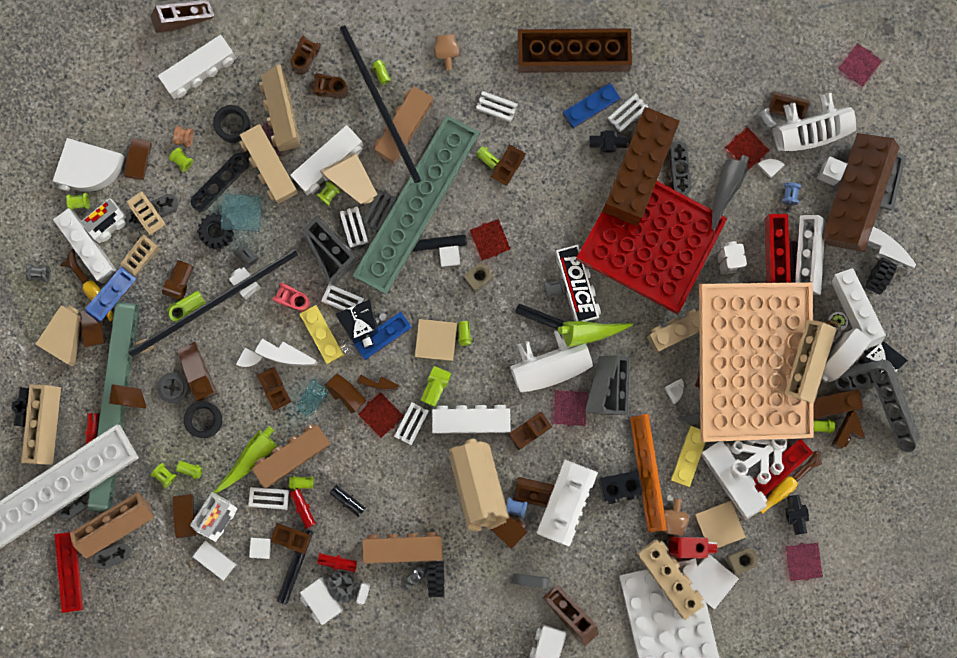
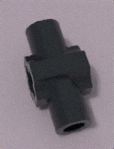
M606 130L600 132V136H589V148H600V152L604 153L616 152V148H627V136H616L617 132Z
M20 387L18 399L12 402L11 409L15 412L13 426L25 427L29 388ZM21 405H26V408L21 410Z
M800 494L787 496L789 508H785V516L788 524H793L795 535L807 533L805 522L809 521V512L806 505L801 504Z

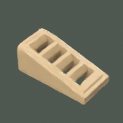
M143 192L138 193L127 201V204L150 236L166 225ZM145 207H149V209H147L143 213H139V211H141ZM149 214H154L147 220H144V218L147 217ZM154 220H158V222L152 225L151 227L148 226V224H150Z
M143 234L120 264L133 276H136L161 248ZM145 244L150 247L149 251L143 247ZM140 249L146 253L144 257L138 252ZM135 255L141 259L140 263L133 258ZM129 261L136 265L135 269L128 264Z

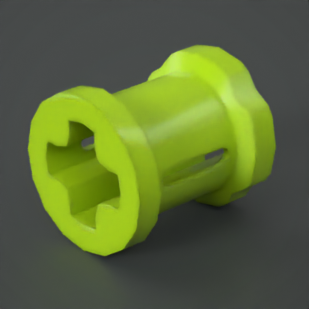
M180 147L176 148L168 157L170 162H174L180 167L182 173L186 172L194 163V160L188 158Z
M327 181L324 189L317 193L316 197L329 206L333 197L341 191L331 182Z
M83 192V195L72 196L68 194L66 196L67 206L72 211L77 208L90 209V199L87 192Z
M163 463L158 465L150 475L152 478L155 477L160 481L164 489L169 487L177 477L176 474L170 473Z

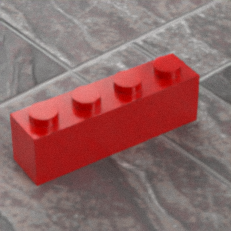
M769 214L764 218L766 283H791L788 214Z

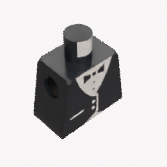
M370 300L336 313V317L353 343L361 341L364 349H369L375 345L372 336L378 334L379 331L374 308Z
M884 341L879 345L865 349L863 351L865 355L859 359L860 364L887 360L893 365L895 372L908 361Z

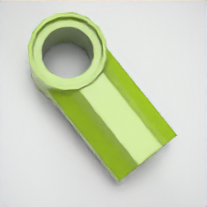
M197 290L180 301L170 304L167 313L176 322L204 305L205 301ZM174 308H181L182 313L180 316L175 317L172 315Z
M434 366L429 375L428 384L423 392L421 401L436 407L452 373Z

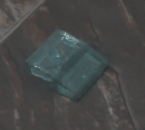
M223 194L221 229L260 232L261 196Z

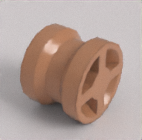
M177 126L173 136L174 145L184 144L185 147H190L193 141V129H183L181 126Z

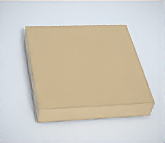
M419 319L415 358L453 361L457 323Z
M732 501L694 514L703 538H708V542H716L717 548L746 538Z

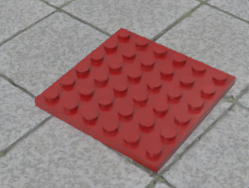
M656 181L638 226L601 212L575 260L678 315L728 218L722 215L715 231H712L713 210Z

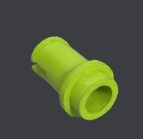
M377 60L372 63V71H375L380 85H385L391 81V78L385 68V62Z
M484 146L475 154L478 156L477 159H481L491 170L500 161Z
M458 322V342H460V346L471 345L473 338L470 337V322Z
M827 419V421L813 420V432H827V434L835 431L834 421Z
M180 460L176 472L191 476L192 479H199L203 468L198 464L195 466Z
M293 475V477L289 478L290 489H313V476L296 477V475Z

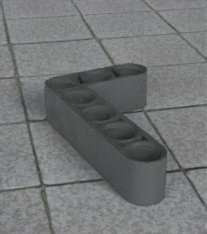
M878 360L851 366L834 381V385L839 391H850L875 386L898 447L903 452H912L916 448L920 435L893 365L889 361Z

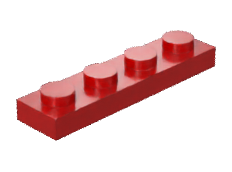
M800 438L782 454L783 471L779 475H774L770 471V467L773 464L771 463L769 465L771 479L768 483L761 484L756 477L753 479L756 484L754 487L758 493L761 491L764 496L767 495L814 452Z
M70 532L54 534L61 612L82 611L83 599L78 550L73 546Z

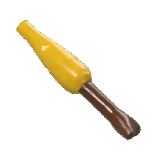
M71 249L67 256V261L62 262L60 266L73 270L83 284L82 289L85 295L92 301L101 289L94 281L87 278L77 264L75 250ZM112 310L106 315L110 322L114 319Z
M814 451L807 463L793 476H787L774 488L768 496L767 502H765L767 504L766 508L760 511L762 514L790 495L796 489L797 482L812 468L822 465L821 460H819L818 451Z

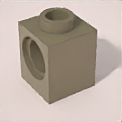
M480 262L463 275V279L473 292L476 293L493 280L492 274L494 272L488 264L484 266ZM482 272L485 278L482 281H477L474 275Z
M745 547L725 556L734 575H739L758 566L756 562L759 560L755 550H751L750 547ZM742 555H746L748 558L747 564L744 566L739 562V558Z

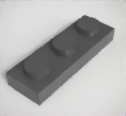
M897 154L880 208L889 211L894 210L906 159L905 155Z

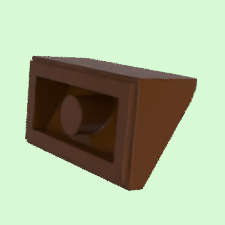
M773 91L768 108L771 113L786 116L783 106H790L791 103H796L798 118L802 120L806 117L810 102L806 99Z
M112 384L109 404L146 409L141 389Z
M518 477L513 500L547 507L555 485Z

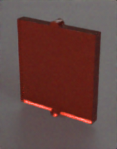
M748 127L738 136L735 135L734 139L725 147L735 160L740 161L742 155L749 158L747 171L756 163H760L761 158L770 151Z
M499 219L489 223H482L481 226L470 230L482 261L493 256L498 257V254L511 250Z
M381 392L371 402L368 401V405L358 414L381 438L391 429H394L395 425L404 417Z

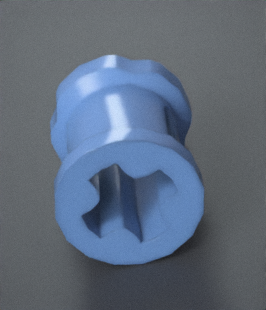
M792 182L784 183L785 195L782 203L798 205V192L801 189V185Z
M508 497L506 504L507 513L518 515L523 519L527 502L521 503Z

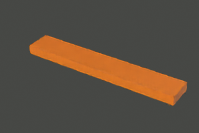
M649 414L630 417L638 473L643 491L642 499L648 532L665 531L667 526Z

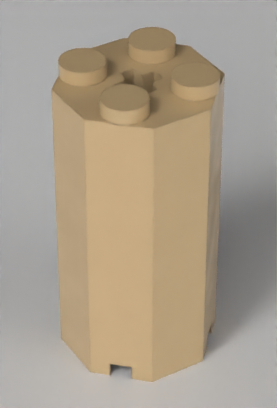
M470 439L460 447L451 448L449 450V458L467 529L477 532L482 531L481 527L486 526L488 530L506 523L508 513L489 444L481 441L477 442L476 439Z

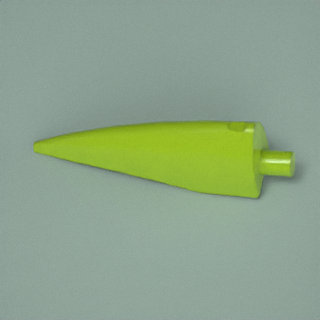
M563 322V326L558 328V333L564 334L567 347L610 337L633 326V323Z
M268 426L264 432L259 430L252 437L237 462L213 493L216 494L252 471L257 460L262 457L266 459L271 454L270 452L278 447L269 437L275 431L271 426Z

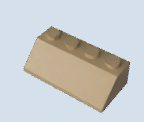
M276 65L261 75L262 82H259L261 93H265L266 100H263L265 111H269L270 114L267 121L269 128L273 129L274 135L271 136L272 143L281 152L301 147L286 76L281 65Z

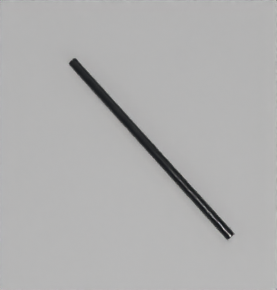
M343 25L340 27V31L414 183H419L421 178L347 26Z
M291 250L130 349V355L132 357L136 356L298 256L296 250Z

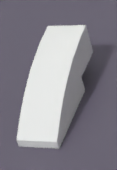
M873 227L867 246L876 249L874 257L879 259L883 257L907 271L915 268V262L900 244L883 231Z
M262 339L254 351L260 356L281 364L291 366H316L318 364L316 360L285 342H282L278 348Z

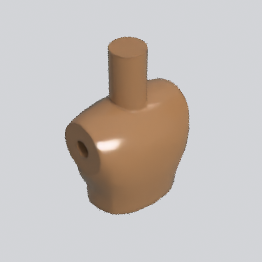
M455 34L435 36V58L444 59L445 70H452L451 58L459 56V47Z
M674 498L673 510H664L667 530L663 531V533L684 535L689 515L680 511L682 499Z

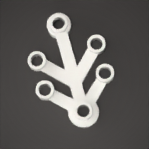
M786 439L744 440L746 444L735 441L731 446L734 454H741L742 452L754 454L746 461H736L731 466L730 471L734 478H743L747 474L748 469L760 461V473L757 476V480L761 484L768 483L771 479L769 473V454L772 452L774 463L771 465L770 471L774 475H779L784 469L782 452L787 447ZM756 442L767 446L760 448L752 445Z

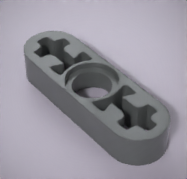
M675 142L670 148L672 187L677 192L686 196L691 190L688 148L683 142ZM679 147L683 152L680 154V160L674 161L678 159V153L674 152V150ZM683 165L685 173L678 174L675 171V166ZM686 177V179L682 180L683 186L686 189L681 192V189H677V187L680 185V179Z
M166 194L151 201L152 205L157 208L161 218L175 212L179 207L178 199L172 194ZM168 199L174 201L172 202V207L166 205ZM159 203H160L162 206H164V207H162V208L164 209L163 212H162V209L158 206ZM145 207L144 209L139 211V213L141 214L142 211H146L147 209H149V207ZM133 211L126 215L128 226L133 229L144 227L139 219L137 224L131 222L133 221V216H136Z

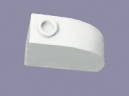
M67 138L53 182L58 185L59 189L65 191L70 189L81 192L97 191L110 185L119 176L126 158L121 153Z
M857 328L840 334L839 338L831 346L821 380L823 382H831L843 375L859 358L872 339Z

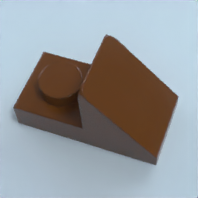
M847 412L831 444L832 447L836 449L847 447L851 440L849 435L860 440L865 439L857 412Z

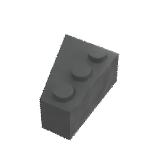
M316 216L303 229L328 284L334 285L360 259L322 218Z
M619 355L599 356L585 413L628 415L630 357Z

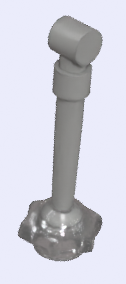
M383 312L377 313V325L380 321L386 320V314ZM340 340L341 345L339 347L346 355L348 353L353 355V345L355 343L352 340Z

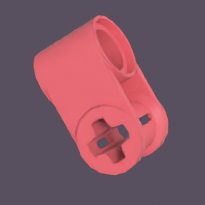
M279 283L280 288L276 296L272 298L274 302L298 312H304L310 308V300L305 294L286 284ZM300 298H304V305L301 307H297V300Z

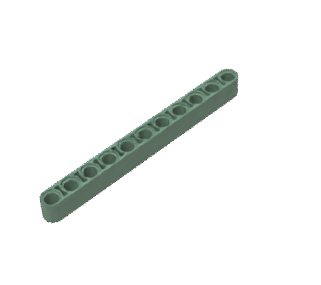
M117 302L115 306L97 437L115 425H120L123 429L126 406L109 404L112 384L129 386L132 356L129 350L134 348L138 318V304ZM117 473L90 490L89 511L104 513L112 508Z

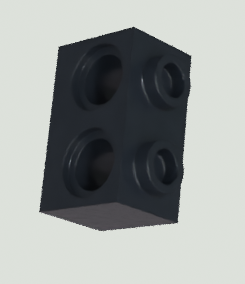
M638 471L598 478L602 500L608 501V504L619 503V498L627 497V501L638 499V495L643 494ZM629 480L635 484V489L631 492L625 487L626 482ZM610 484L616 487V493L612 496L606 492V488Z

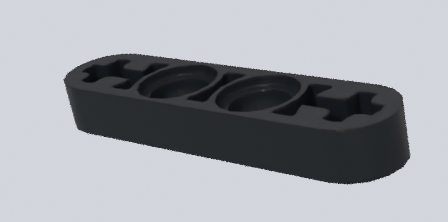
M242 153L234 154L191 198L192 207L198 212L207 210L248 168L249 161L247 157ZM237 159H239V160H242V159H243V163H244V164H243L242 166H241V165H237L236 160H237ZM230 165H232L233 168L235 167L237 171L236 173L232 170V168L229 167ZM224 171L231 172L232 176L229 180L222 179L221 176ZM212 184L218 186V191L215 194H210L208 191L209 186ZM205 192L210 197V199L208 200L206 197L202 201L204 205L197 206L198 203L196 202V200H202L205 197L203 194Z

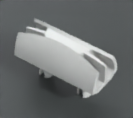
M831 92L826 93V96L819 95L823 108L822 114L801 120L798 118L796 103H791L790 106L784 105L787 122L785 125L774 127L771 131L778 151L810 149L831 143L856 131L854 110L851 107L835 109Z
M557 331L553 333L559 348L546 354L534 357L529 341L525 342L526 352L522 345L518 344L517 347L523 361L510 366V370L519 391L528 392L546 388L566 381L591 368L593 364L586 344L567 347L564 334H562L561 339Z
M564 460L537 534L567 546L571 545L575 534V526L579 524L578 518L582 516L583 512L581 510L586 505V497L590 495L588 493L589 489L593 487L598 472Z

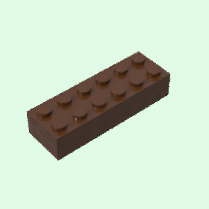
M631 28L518 29V73L630 72L632 66Z
M644 107L602 210L603 213L638 226L680 120Z
M857 133L822 235V239L829 246L865 252L900 148L894 138Z

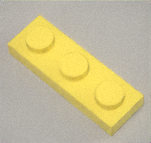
M317 305L300 313L327 365L344 356Z
M693 426L689 427L671 481L690 487L706 443L700 441V429Z

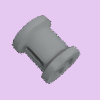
M769 108L762 110L754 116L761 124L763 133L778 125L777 121L775 122L770 115Z

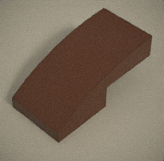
M132 138L126 162L125 178L144 180L148 168L147 160L152 147L151 141Z
M509 145L492 173L491 178L508 186L525 158L526 153Z
M83 310L81 311V328L84 347L105 344L102 328L104 326L103 319L99 323Z
M275 366L257 374L274 411L291 403V399Z
M335 374L324 384L335 400L340 398L350 413L356 412L366 402L362 394L339 374Z
M360 375L357 381L364 386L385 391L398 390L400 387L398 384L382 376L378 383L363 375Z
M541 411L510 432L508 436L519 451L552 428V425Z
M192 494L173 496L176 538L196 536V530L191 526L195 519L194 496Z
M276 523L270 542L305 554L312 535Z

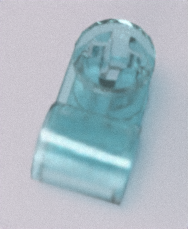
M315 378L309 383L305 393L298 402V409L304 416H312L329 393L327 388L319 384ZM306 402L312 403V409L308 412L302 409L303 404Z

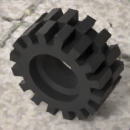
M212 213L211 216L208 214L206 215L207 218H202V223L198 224L199 230L197 229L200 240L207 247L223 249V246L227 247L229 245V241L232 242L234 227L227 217L219 213L218 215ZM215 224L221 225L223 228V233L218 238H212L209 235L210 227Z
M882 257L871 271L865 288L879 295L886 290L887 285L890 284V280H892L896 272L897 264Z
M428 561V597H444V561Z

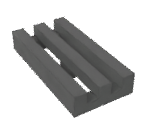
M379 190L362 223L379 231L397 198ZM383 196L384 199H383V201L381 202V204H380V206H379V208H378V210H377V212H376V214H375L373 220H372L371 223H370L369 220H370V218H371V216H372V214H373V212H374L376 206L378 205V203H379L381 197ZM387 200H391L378 226H376L375 223Z

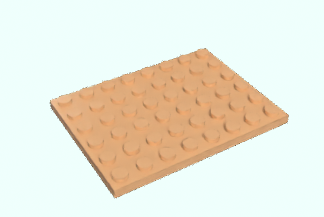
M813 283L699 284L700 441L814 438L813 403L798 400L784 394L807 319L813 320Z

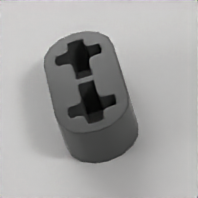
M88 491L82 495H87L88 497L86 498V504H77L81 500L80 496L66 505V507L74 506L69 511L70 515L63 513L65 511L63 507L57 511L58 516L62 519H72L87 509L90 492Z
M117 544L98 552L94 556L93 562L98 569H106L128 560L132 551L127 544ZM120 547L126 550L124 558L122 556L115 557L114 555L120 551ZM101 555L103 557H111V559L105 561L106 565L99 563V560L102 559Z
M513 573L512 584L549 588L550 578Z

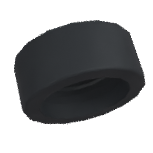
M236 105L221 107L213 118V126L216 133L222 140L229 143L242 141L240 134L251 129V122L247 113ZM231 113L239 115L243 120L242 129L235 134H227L221 127L222 119Z
M198 401L187 408L184 414V425L191 435L197 438H209L220 430L222 414L214 404ZM199 409H208L214 415V424L207 431H199L192 424L193 414Z

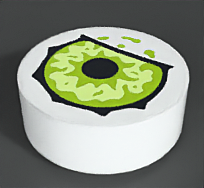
M835 312L828 317V320H836L840 323L841 331L848 325V318L842 312Z

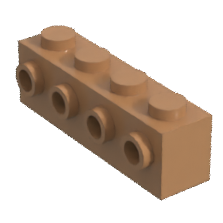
M413 86L411 91L408 90L403 98L405 101L402 106L396 108L393 114L395 117L392 120L405 147L409 144L434 103L432 96ZM385 126V133L382 138L379 137L376 140L374 150L376 155L396 165L401 154L387 126Z
M311 424L303 429L304 433L301 436L295 435L287 440L288 444L283 448L278 446L270 452L272 454L267 459L262 457L254 463L255 467L252 470L264 488L270 487L331 445V442L319 425L314 426Z
M137 492L70 532L73 546L87 559L155 517L150 504Z
M428 532L423 537H418V533H406V537H399V534H387V538H379V535H367V539H363V563L443 560L442 536H438V532Z

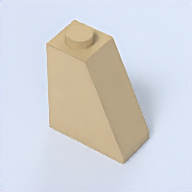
M355 153L320 170L323 176L360 204L363 203L365 205L374 200L373 197L377 195L361 161Z
M61 305L36 342V345L66 364L74 366L81 332V316L78 315L79 310L69 305L67 308Z

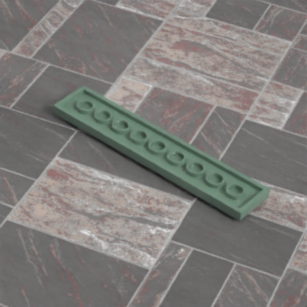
M446 115L416 167L421 181L414 183L412 177H410L354 272V278L385 295L388 294L478 139L479 131Z

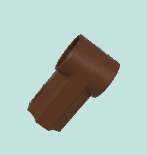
M178 260L171 277L166 280L163 286L162 294L179 301L183 299L187 291L186 284L194 266Z

